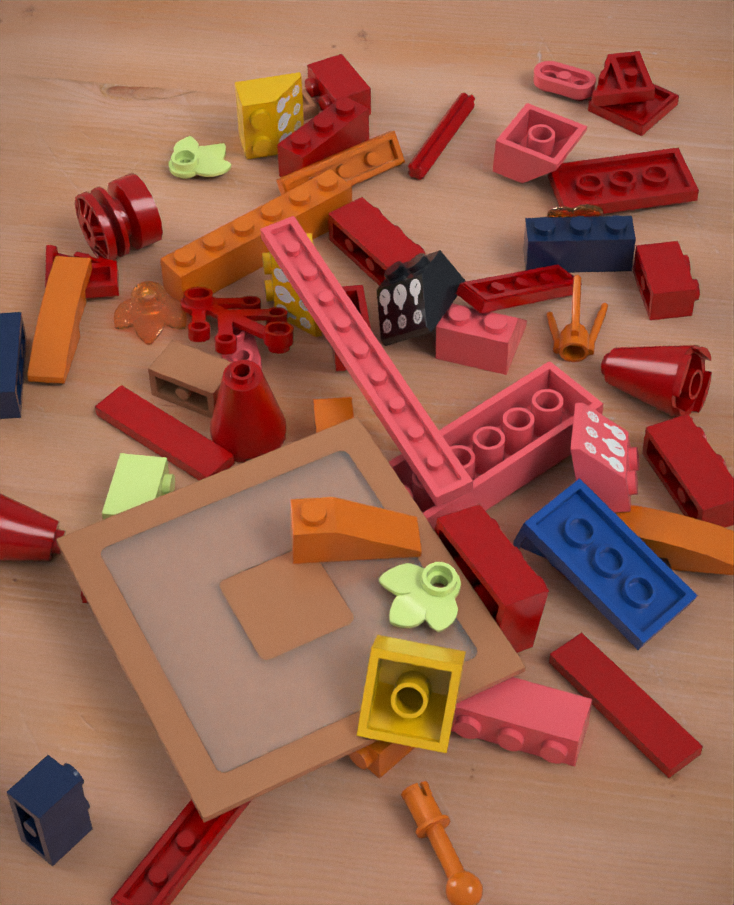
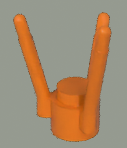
M580 275L574 276L571 323L566 325L561 333H559L553 313L548 312L546 314L554 342L553 352L569 362L583 361L588 355L594 354L595 342L608 309V304L602 303L589 334L586 328L580 324Z

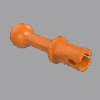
M427 781L420 783L421 788L418 783L408 786L402 791L401 797L409 808L418 827L415 831L417 837H428L446 873L448 881L445 893L448 901L452 905H477L483 895V886L475 874L464 870L445 831V828L451 822L448 815H442Z

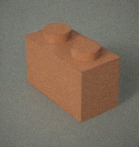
M172 340L148 368L151 393L153 396L212 418L223 372L231 362Z

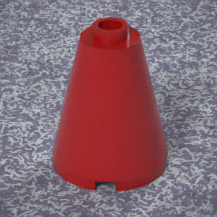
M698 345L615 347L604 356L601 363V373L604 375L607 384L676 418L685 414L690 415L692 411L698 413L701 411L708 395L712 372L705 371V360L712 361L709 350Z
M237 360L230 363L223 372L210 423V435L214 443L234 454V461L244 463L246 459L256 458L281 448L286 439L287 425L284 414L260 366L250 360Z
M0 493V561H50L53 553L60 555L61 551L56 539L64 536L66 531L59 529L60 521Z

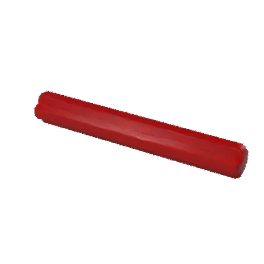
M464 92L457 97L408 165V175L411 178L415 177L420 180L425 177L475 107V97L472 94L467 95Z

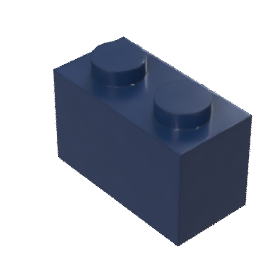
M47 755L7 791V796L21 841L51 866H54L93 828L88 812L90 804L84 796L82 787L84 784L82 776L72 765L68 763L61 765L50 755Z

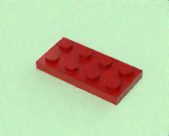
M679 147L562 163L557 170L547 174L563 217L591 216L692 202L698 200L699 189Z

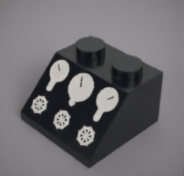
M441 250L427 255L420 253L405 263L398 261L385 271V279L377 289L381 342L387 346L431 333L458 295L456 293L460 283L466 281Z

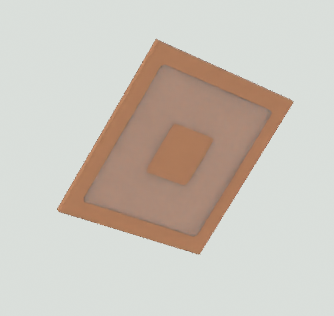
M358 416L56 539L60 551L203 822L378 741L356 736L371 647L377 635L466 651L457 703L525 672L526 666ZM336 497L416 516L422 551L421 557L293 564L290 499ZM434 562H445L455 569L461 580L460 592L455 598L458 613L455 621L448 628L438 633L426 621L417 627L409 629L399 628L390 624V609L396 595L379 583V578L383 573L406 563L425 568ZM435 583L432 585L438 588L445 587L441 583Z

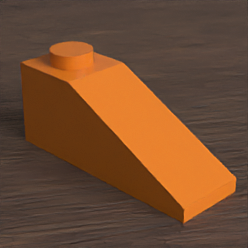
M336 497L290 499L293 564L421 557L422 551L416 516Z

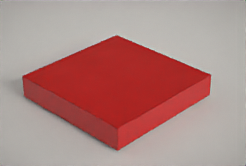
M653 84L655 88L653 101L592 107L591 99L588 102V111L643 136L678 105L679 95Z

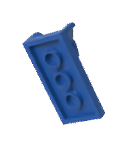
M580 478L526 520L513 542V545L518 549L522 548L546 558L637 650L643 647L685 610L698 596Z

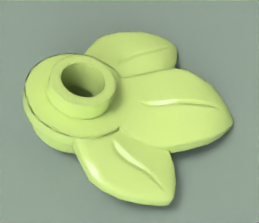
M188 136L175 144L174 152L169 161V171L174 176L182 179H189L195 175L204 177L222 175L231 169V163L224 160L226 145L220 143L199 146L192 136Z
M434 562L422 568L406 563L391 568L380 576L379 583L396 595L389 614L391 625L409 629L417 627L426 621L433 630L439 633L455 621L458 613L455 598L460 592L461 580L451 565L445 562ZM435 583H441L445 587L438 588L432 585Z

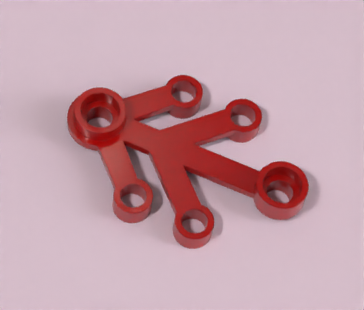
M192 287L184 292V297L181 299V309L192 316V322L188 324V339L190 341H208L210 339V324L206 322V316L209 315L218 319V334L214 337L215 352L218 354L229 355L237 351V336L233 334V326L263 339L268 350L275 354L288 352L290 346L294 343V327L288 323V311L281 307L261 309V299L259 297L215 298L213 297V291L209 288ZM255 321H266V325L264 326Z

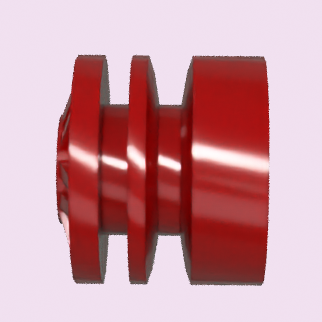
M134 173L109 182L107 191L98 186L92 189L91 193L86 191L75 197L74 205L80 228L97 258L102 257L115 260L117 255L123 257L129 254L130 245L139 250L162 240L163 230L158 208L145 183Z

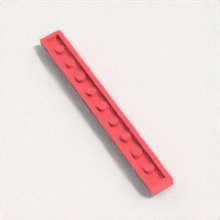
M292 216L261 228L262 241L435 506L438 507L472 492L473 480L296 218Z

